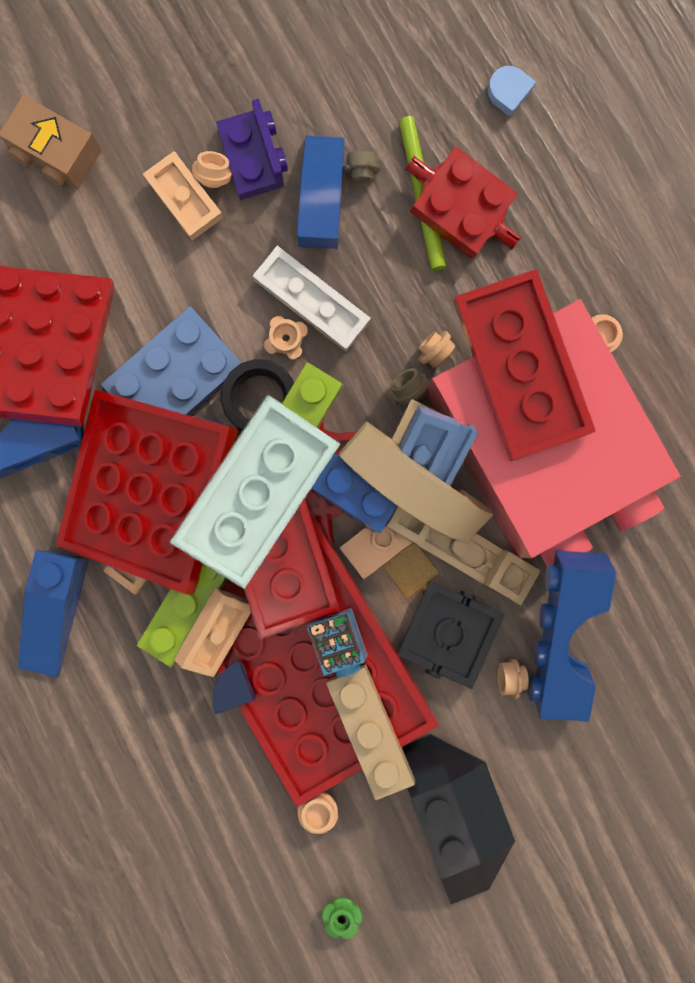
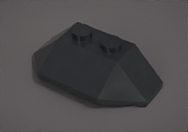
M431 733L417 738L401 747L415 778V785L407 789L450 904L490 889L515 843V839L486 762Z

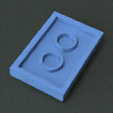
M190 306L103 381L101 385L108 393L191 415L222 387L229 372L241 362Z

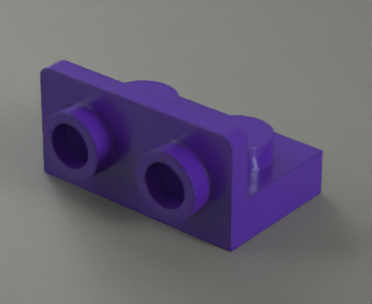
M259 99L251 101L253 111L216 121L240 200L283 188L282 173L288 171L282 147L275 149L271 136L277 135L271 111L263 112Z

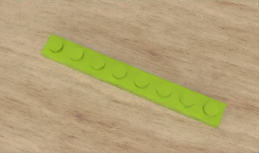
M307 362L282 405L318 429L344 387V384ZM203 563L195 594H183L170 589L136 646L170 668L176 664L174 660L215 587L221 589L227 578Z

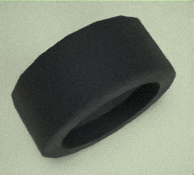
M253 359L240 363L229 372L222 385L221 404L226 417L240 432L244 430L250 421L239 411L236 402L237 392L241 385L249 378L266 376L278 383L285 399L294 381L284 367L271 360Z

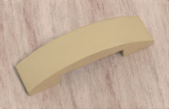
M367 421L339 452L340 457L381 494L419 521L453 539L467 543L494 515L490 508L463 489L460 492L456 491L401 452L398 443Z
M399 506L385 525L418 547L518 605L523 604L541 570L513 553L501 549L478 534H475L467 543L458 541L429 527Z

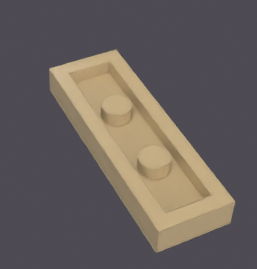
M365 664L360 666V671L341 678L333 677L326 684L374 798L379 800L414 786L415 778Z

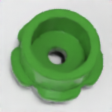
M346 897L333 899L322 911L325 932L334 939L339 937L350 939L358 932V925L362 922V912L359 906ZM344 916L346 918L345 922H339L338 917Z

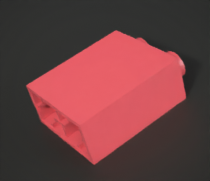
M581 299L553 314L596 432L510 461L473 357L432 378L426 390V395L435 411L457 419L461 424L475 426L478 435L463 463L488 508L493 511V517L514 555L519 558H533L540 554L546 566L554 564L556 550L590 551L593 546L584 529L610 515L619 531L629 529L657 515L665 507L656 490L681 477Z

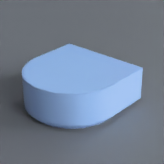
M501 67L493 73L488 86L489 99L497 108L511 117L533 90L536 81L517 67Z

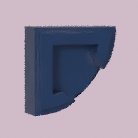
M242 659L230 665L220 675L215 684L212 696L215 715L254 701L256 698Z

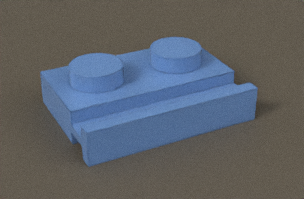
M418 406L399 445L402 453L450 486L478 432L473 425L461 424L457 419Z

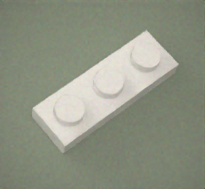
M279 246L275 247L253 275L256 283L345 352L349 350L371 322V318Z

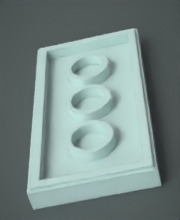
M266 395L171 538L170 543L245 589L340 444L269 395Z

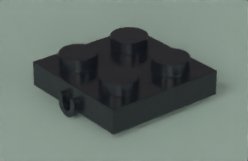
M429 581L397 653L400 657L426 668L425 672L435 678L440 679L441 676H444L473 689L505 614L476 602V597L461 590L460 593H456Z

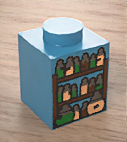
M352 608L313 621L307 626L324 676L335 672L337 678H341L361 670L360 664L365 662L368 654Z

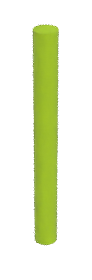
M403 117L399 120L407 162L409 163L414 155L423 162L414 117ZM410 174L417 201L424 183ZM421 221L431 271L443 270L447 266L440 234Z

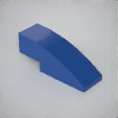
M306 136L298 215V247L338 249L345 138Z

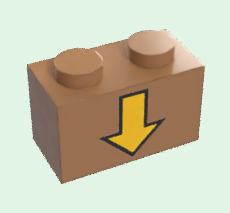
M22 95L0 131V138L9 148L7 154L25 167H29L31 163L42 169L41 174L61 187L65 182L79 189L102 151L90 132L25 95Z

